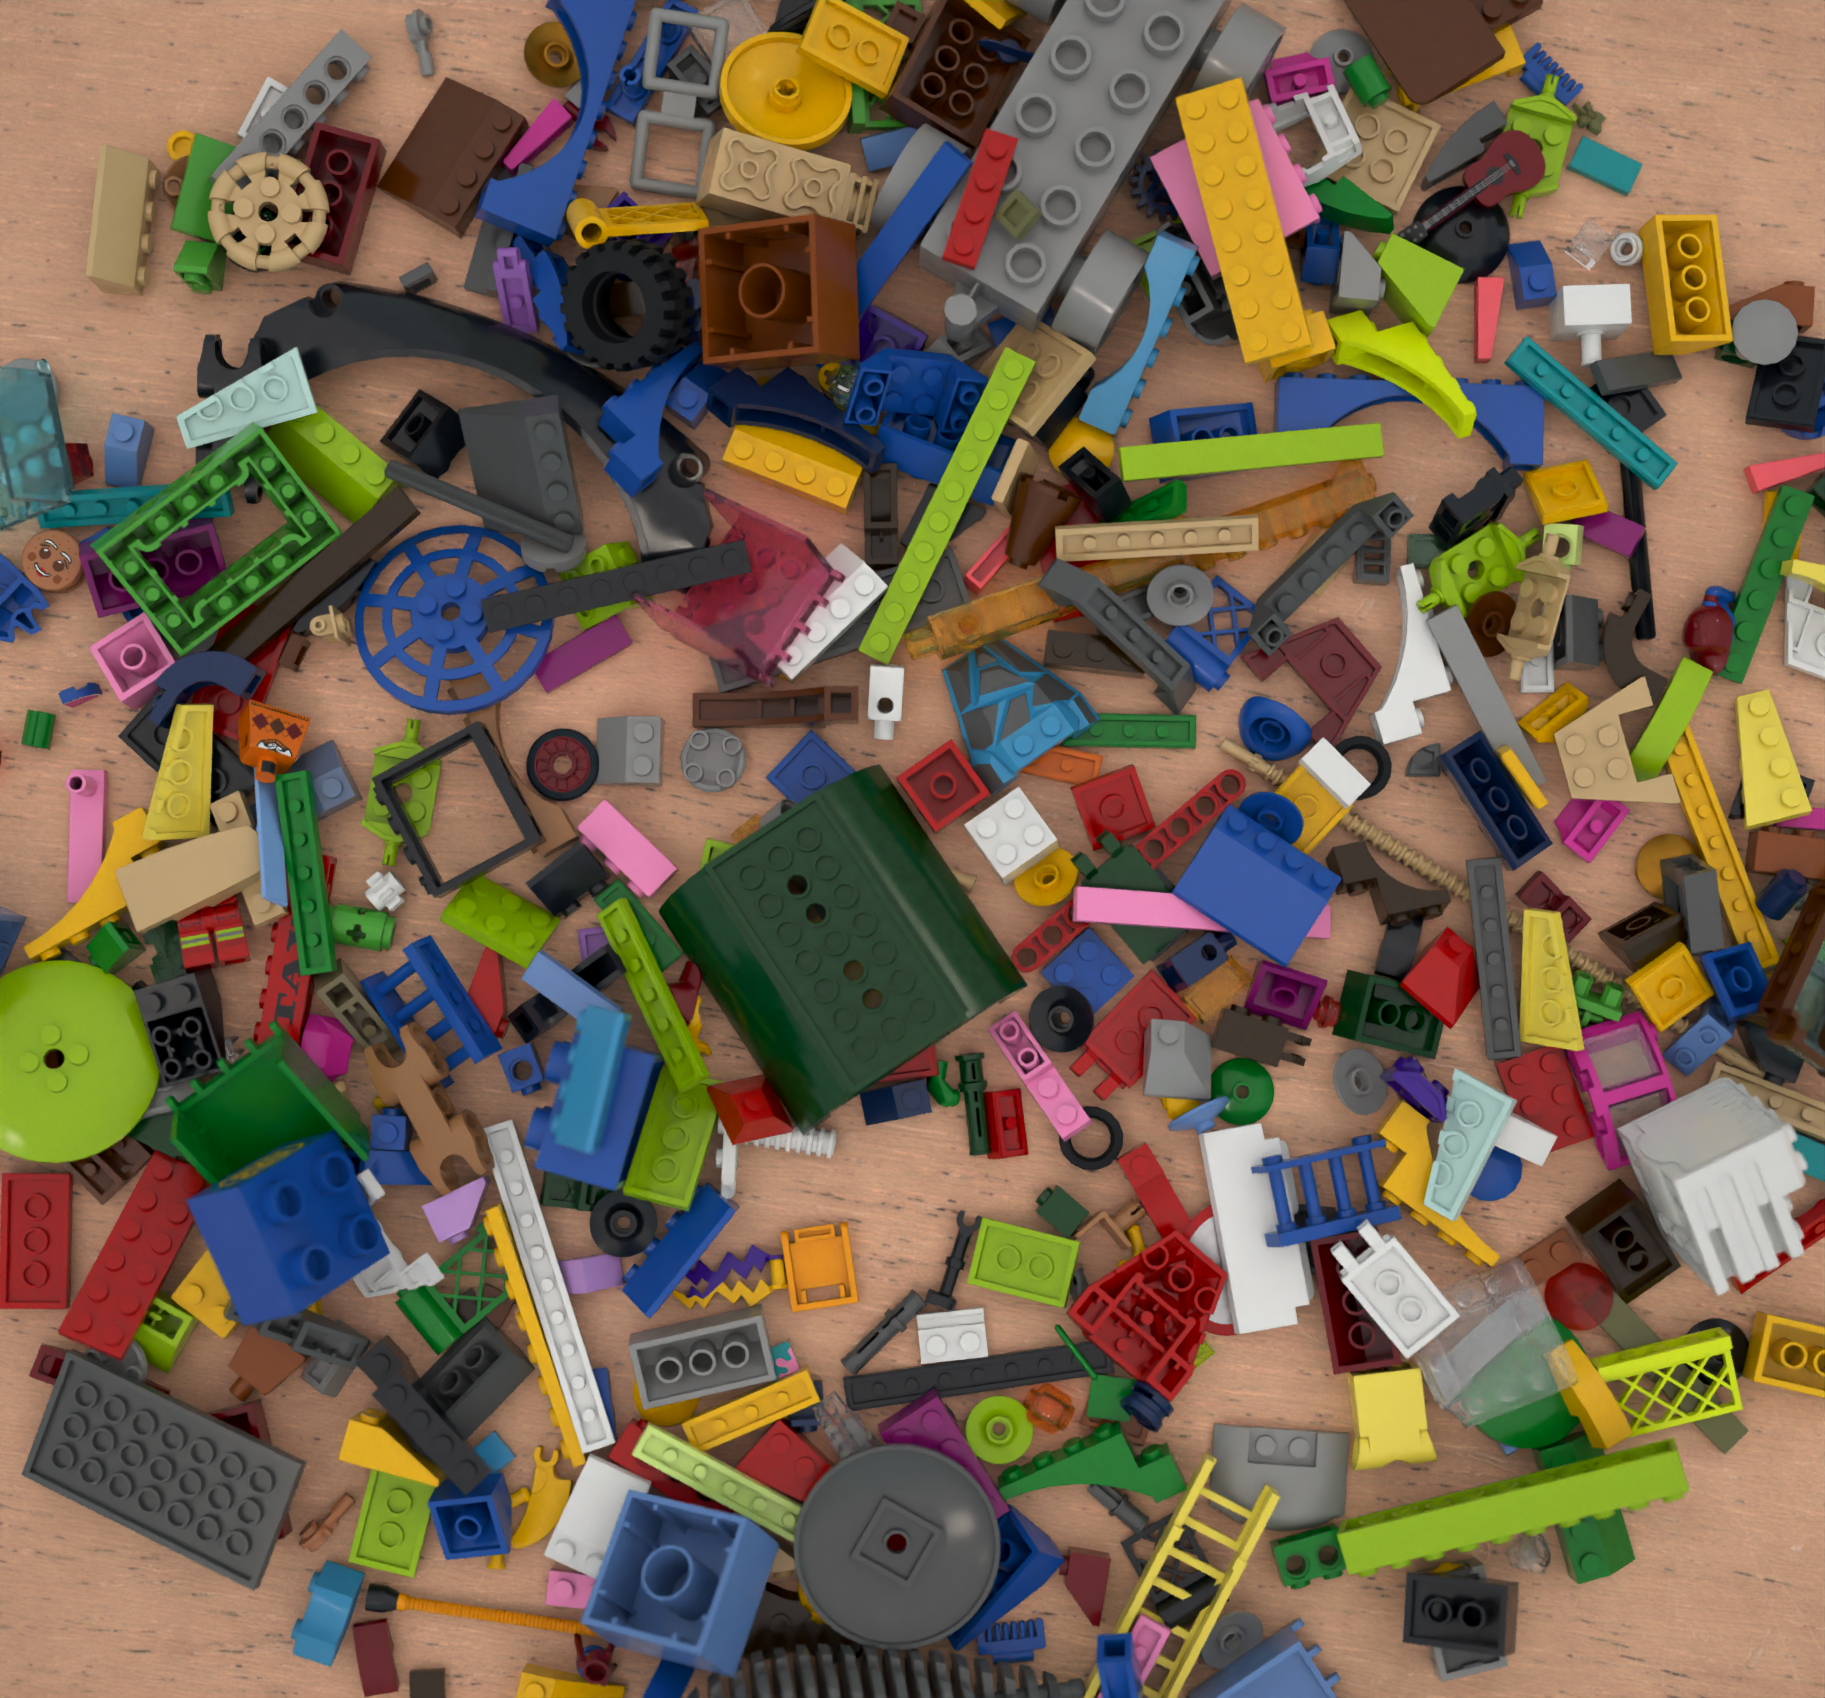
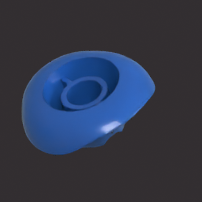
M1254 696L1248 699L1241 707L1238 718L1239 733L1244 746L1251 753H1258L1264 760L1281 761L1298 755L1309 745L1312 738L1310 726L1288 706L1265 697Z

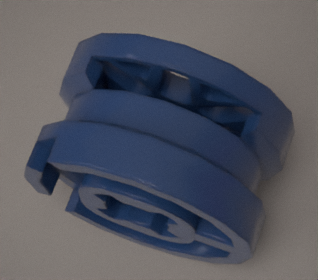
M1136 1381L1131 1387L1132 1393L1129 1396L1123 1397L1120 1401V1406L1129 1416L1133 1415L1137 1419V1423L1156 1433L1163 1426L1162 1420L1164 1417H1170L1174 1409L1155 1389L1141 1381Z

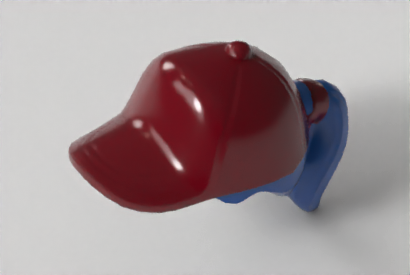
M1721 586L1708 587L1705 591L1702 605L1695 608L1689 614L1682 630V643L1689 650L1690 659L1713 671L1712 676L1720 673L1727 664L1735 626V617L1727 605L1736 600V593L1734 591L1730 592Z

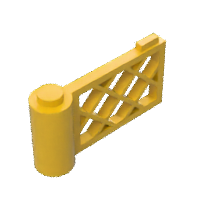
M579 198L571 202L566 211L567 222L576 241L586 249L599 243H605L608 237L698 231L699 228L709 227L708 218L701 207L695 205L696 202L598 208L593 201Z

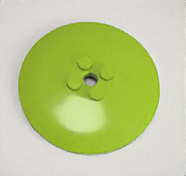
M54 960L38 962L18 968L0 978V1149L29 1161L65 1163L94 1156L118 1143L143 1118L155 1096L160 1079V1072L134 991L109 972L105 974L101 968L75 961ZM54 1050L61 1051L65 1058L63 1065L57 1069L48 1068L45 1062L47 1054Z

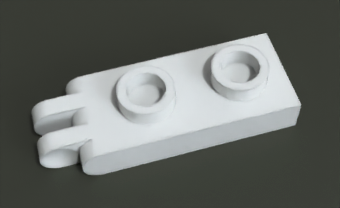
M718 1117V1134H724L723 1148L717 1147L716 1168H722L721 1195L726 1199H731L736 1192L739 1144L732 1145Z

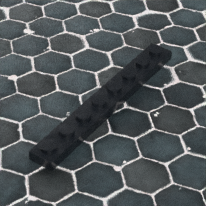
M739 539L481 599L488 631L492 633L742 575L752 571L744 539Z

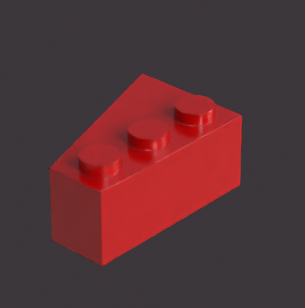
M783 1417L771 1424L735 1464L734 1468L760 1483L804 1502L814 1484L835 1463L801 1432H797L796 1427H790L789 1421Z

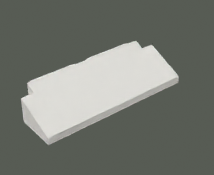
M1262 1123L1239 1125L1199 1134L1223 1270L1228 1274L1225 1283L1235 1334L1298 1324L1295 1307L1310 1305L1309 1300L1314 1296L1306 1243L1303 1242L1286 1247H1267L1264 1234L1276 1231L1275 1225L1278 1224L1268 1173L1252 1174L1251 1171L1252 1166L1263 1164L1262 1158L1282 1154L1283 1159L1290 1158L1286 1142L1280 1140L1279 1137L1264 1139ZM1291 1167L1281 1171L1293 1222V1215L1298 1212L1299 1205Z

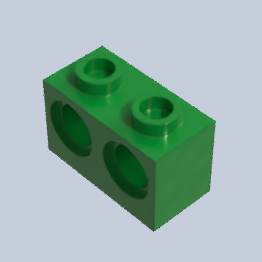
M1334 1523L1269 1541L1280 1581L1284 1587L1290 1586L1291 1589H1299L1310 1585V1580L1323 1576L1324 1580H1329L1343 1575L1342 1570L1347 1568L1337 1537L1339 1528ZM1326 1545L1333 1546L1335 1549L1334 1556L1328 1561L1319 1560L1318 1553L1320 1549ZM1292 1555L1302 1557V1565L1297 1570L1286 1569V1561Z

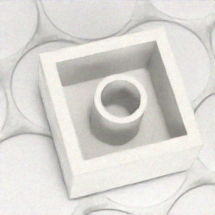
M1017 787L964 824L967 834L1004 885L1010 883L1059 848L1057 838L1020 787Z

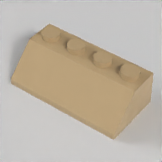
M100 144L85 276L102 292L143 296V288L149 283V268L146 266L147 254H151L153 249V237L150 234L151 222L156 220L157 206L153 200L154 192L160 186V171L157 170V167L147 157Z

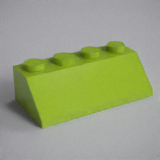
M316 405L317 413L272 425L267 436L299 478L353 523H356L397 486L401 488L404 485L387 478L384 475L387 463L318 405Z

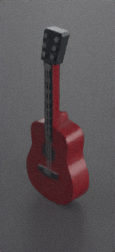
M1510 130L1502 133L1491 143L1484 157L1468 166L1462 179L1466 189L1421 222L1419 220L1396 235L1417 245L1428 236L1429 231L1473 200L1480 207L1491 209L1508 196L1522 194L1531 190L1540 182L1546 169L1545 159L1540 148L1530 136L1522 131Z

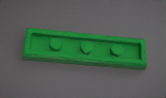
M1096 713L1101 719L1100 722L1074 740L1070 736L1062 742V747L1195 749L1196 715Z

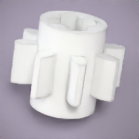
M377 871L366 880L370 888L364 894L379 911H382L386 906L390 911H394L405 902L400 895L406 891V888L393 872L389 871L383 875Z

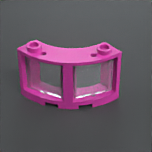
M1641 1011L1621 1016L1619 1022L1608 1020L1583 1028L1581 1031L1585 1049L1580 1051L1565 1049L1566 1058L1575 1074L1581 1092H1588L1594 1111L1588 1114L1595 1136V1148L1608 1171L1631 1164L1618 1128L1676 1100L1665 1062L1656 1042L1658 1041L1656 1027L1652 1022L1647 1023Z

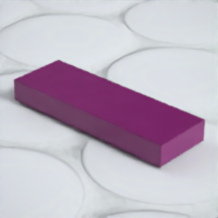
M615 615L546 654L535 674L548 694L633 645V642L619 618Z

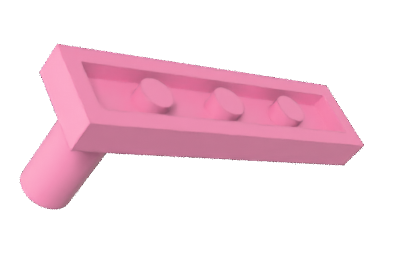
M71 770V775L66 779V787L70 791L67 903H77L95 878L106 855L108 771Z

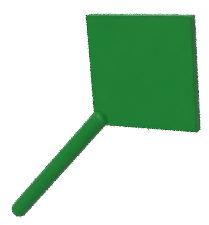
M1055 1325L1056 1332L1091 1377L1086 1417L1129 1423L1130 1416L1120 1406V1401L1124 1396H1129L1132 1393L1131 1387L1135 1383V1379L1096 1374L1060 1325Z

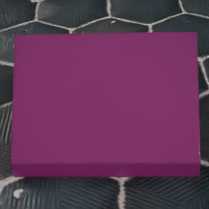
M1259 960L1257 961L1243 1007L1250 1009V1013L1262 1017L1263 1014L1283 1020L1282 1023L1307 1030L1328 980L1291 968H1284L1272 962Z

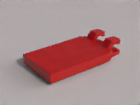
M1150 970L1096 1025L1089 1039L1080 1047L1084 1053L1069 1069L1077 1077H1081L1096 1063L1108 1076L1094 1089L1093 1093L1101 1101L1106 1100L1118 1086L1122 1090L1126 1086L1131 1088L1143 1076L1144 1032L1151 1019L1185 1021L1192 1025L1199 1015L1153 970Z

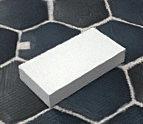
M1324 737L1299 760V763L1345 809L1371 785Z

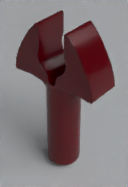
M567 101L563 108L572 116L573 121L577 122L579 108L572 102ZM605 115L602 121H595L593 130L599 133H607L617 142L614 127L607 115ZM596 136L591 149L603 152L609 151L608 147L598 140Z

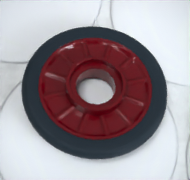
M564 728L551 730L540 736L532 745L527 756V774L533 787L543 796L556 801L573 800L585 794L594 784L599 771L598 753L592 742L578 731ZM559 756H568L572 761L571 769L565 774L557 773L554 769L555 760Z

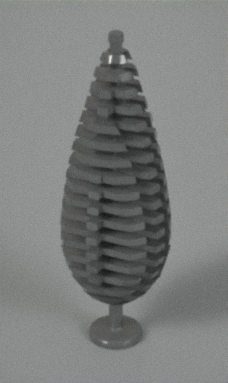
M816 1644L817 1649H815L819 1698H840V1693L841 1698H1083L1086 1693V1687L1081 1678L1068 1679L1066 1682L1058 1683L1057 1677L1054 1674L1044 1670L1042 1673L1043 1685H1038L1034 1670L1030 1666L1020 1665L1019 1667L1020 1688L1016 1689L1011 1665L1002 1661H998L996 1665L998 1683H996L997 1692H994L993 1677L989 1663L986 1659L975 1657L973 1660L976 1685H974V1691H972L966 1658L961 1654L952 1653L950 1683L948 1681L944 1656L941 1654V1651L935 1650L928 1652V1679L925 1677L921 1653L918 1652V1649L914 1648L906 1649L905 1675L902 1673L898 1650L884 1649L881 1673L875 1647L861 1645L860 1681L853 1649H851V1646L839 1644L837 1652L839 1693L835 1667H833L830 1647H828V1644ZM794 1645L793 1667L797 1698H817L808 1649L806 1645ZM783 1647L772 1648L771 1669L774 1697L794 1698L785 1650ZM761 1650L750 1653L749 1669L752 1698H771L763 1654ZM739 1662L735 1677H728L730 1698H747L741 1662ZM712 1673L707 1678L708 1698H723L720 1675ZM697 1686L687 1698H699Z

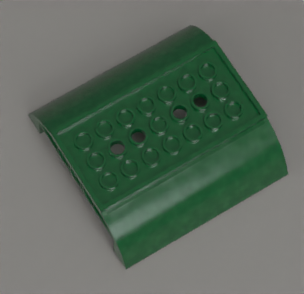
M880 764L861 769L814 792L704 865L701 870L671 894L658 911L689 960L699 966L703 982L803 1135L830 1118V1113L997 1002L999 1004L1003 1003L1028 986ZM796 876L804 877L807 881V889L801 895H794L789 891V882ZM819 904L824 906L826 917L820 923H811L807 918V912L811 906ZM852 961L860 962L864 968L862 977L855 981L847 979L844 973L846 965ZM869 990H878L882 994V1004L876 1009H868L863 1003V997Z

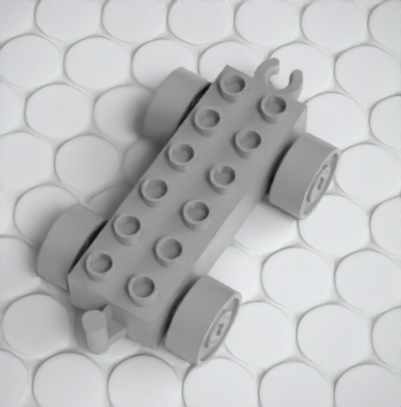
M1006 0L1048 26H1052L990 127L991 130L1018 138V144L994 214L1012 192L1017 189L1022 191L1043 215L1022 240L1015 238L993 215L975 271L943 261L942 256L973 165L912 247L915 250L920 246V268L955 287L954 295L946 300L944 306L945 332L951 340L956 342L969 340L974 330L997 312L1030 332L1035 333L1059 293L1065 296L1056 314L1051 329L1063 334L1094 355L1099 351L1145 273L1144 266L1150 253L1109 229L1101 236L1088 258L1083 256L1082 252L1192 68L1199 71V74L1190 93L1241 77L1245 84L1248 100L1251 98L1263 77L1264 71L1267 70L1287 28L1245 3L1240 4L1221 32L1216 27L1232 0ZM923 124L907 143L889 173L874 205L870 224L879 230L883 228L944 142L949 141L968 158L970 157L971 149L929 124ZM977 149V151L975 152L974 156H973L972 159H971V161L973 162V164H974V161H975V158H976L978 149Z

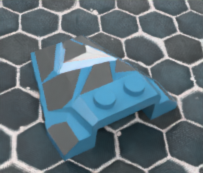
M997 633L942 670L961 728L963 741H965L970 757L971 767L988 789L991 796L1018 779L1021 770L1070 736L1074 740L1101 720L1081 692L1064 682Z

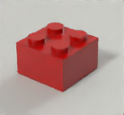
M952 739L897 777V782L934 834L943 830L990 796V792Z

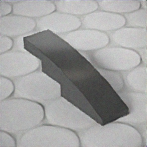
M230 1298L223 1312L224 1318L242 1324ZM306 1308L296 1315L247 1325L256 1328L259 1335L290 1344L292 1351L353 1370L368 1342L367 1337Z

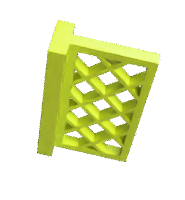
M1721 1327L1589 1359L1605 1383L1620 1379L1628 1384L1620 1398L1616 1400L1621 1409L1635 1416L1630 1424L1633 1434L1627 1438L1743 1409L1730 1349H1733L1731 1338ZM1722 1354L1724 1365L1717 1376L1703 1369L1710 1357ZM1686 1363L1694 1369L1685 1383L1682 1384L1670 1375L1677 1365ZM1653 1371L1661 1377L1652 1391L1649 1392L1639 1386L1638 1382L1644 1373ZM1700 1372L1713 1379L1704 1396L1690 1388ZM1725 1376H1727L1728 1383L1723 1380ZM1667 1380L1681 1388L1671 1404L1658 1397ZM1721 1384L1730 1390L1732 1402L1717 1405L1710 1399ZM1634 1388L1648 1396L1638 1412L1625 1405ZM1688 1392L1700 1399V1402L1694 1411L1685 1413L1677 1407ZM1655 1400L1668 1409L1661 1419L1652 1421L1645 1417V1414Z

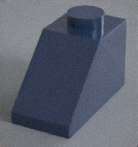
M925 1078L860 1093L866 1126L932 1112Z

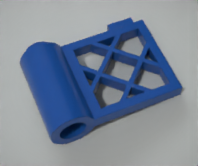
M1218 575L1211 582L1213 590L1215 587H1218L1227 594L1229 606L1211 607L1207 613L1209 631L1197 632L1189 625L1176 626L1165 640L1191 665L1195 682L1208 692L1212 688H1215L1217 691L1220 690L1231 676L1225 671L1251 639L1248 635L1249 627L1238 628L1236 611L1247 610L1253 615L1255 609L1254 603ZM1230 612L1232 629L1215 631L1213 614ZM1247 633L1240 641L1239 634ZM1233 635L1235 649L1229 656L1217 648L1216 636ZM1204 637H1210L1211 642H1209V641H1208L1206 638H1204Z

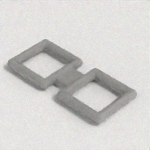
M653 8L650 11L642 86L645 89L662 91L664 93L661 112L641 110L638 113L630 175V186L632 189L697 199L709 141L716 133V123L713 120L695 117L697 97L718 99L720 97L719 84L725 63L729 22L727 19L663 8ZM662 22L715 30L708 85L656 77ZM650 124L702 132L696 185L644 178Z

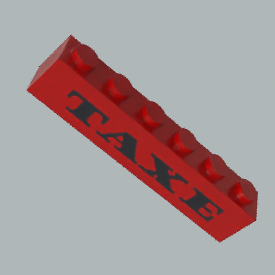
M322 855L328 903H330L337 858ZM286 861L287 908L290 914L279 918V921L273 924L271 931V942H275L273 955H269L266 961L265 975H269L267 989H262L259 999V1007L263 1008L261 1022L257 1021L253 1034V1040L257 1041L258 1045L274 1034L269 1027V1023L276 1020L294 1041L301 1046L303 1031L311 1012L315 989L313 976L316 974L300 975Z

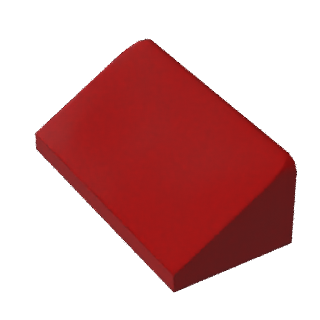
M1020 1088L984 1092L989 1147L991 1153L987 1154L988 1159L1029 1155Z

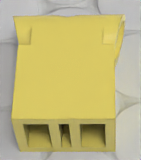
M1413 1361L1401 1362V1365L1346 1373L1353 1429L1355 1432L1352 1446L1353 1471L1382 1468L1396 1460L1409 1464L1438 1461L1434 1446L1427 1432L1421 1368Z

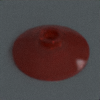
M1573 1263L1549 1278L1546 1284L1544 1296L1548 1312L1553 1319L1568 1329L1584 1331L1595 1328L1611 1312L1613 1305L1611 1284L1607 1277L1594 1266L1585 1263ZM1575 1290H1582L1585 1293L1586 1297L1583 1302L1578 1303L1572 1299V1293Z

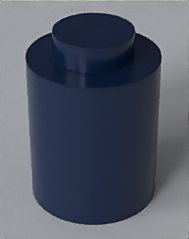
M1781 869L1756 896V906L1768 918L1776 921L1782 920L1807 893L1806 879L1796 870Z

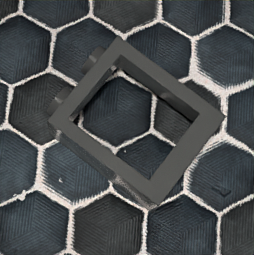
M1693 854L1661 859L1660 867L1664 905L1682 914L1684 919L1685 946L1688 951L1693 955L1702 956L1713 952L1714 949L1724 948L1717 870Z

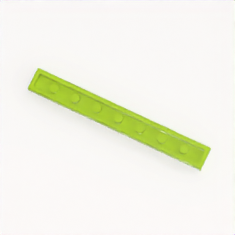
M1371 423L1127 446L1118 448L1121 481L1131 482L1381 458L1384 456L1381 424Z

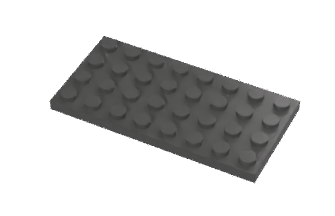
M72 1349L67 1351L22 1476L251 1590H255L260 1587L307 1462L82 1352Z

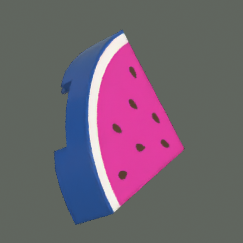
M87 683V686L78 690L73 686L60 691L58 694L64 705L73 708L103 693L99 684Z

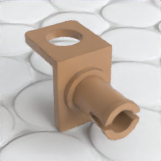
M1132 1198L1128 1204L1112 1217L1104 1210L1096 1212L1069 1237L1072 1240L1080 1238L1099 1221L1122 1250H1126L1132 1244L1126 1238L1125 1232L1147 1214L1143 1207L1141 1209L1138 1208L1131 1214L1140 1206V1203Z

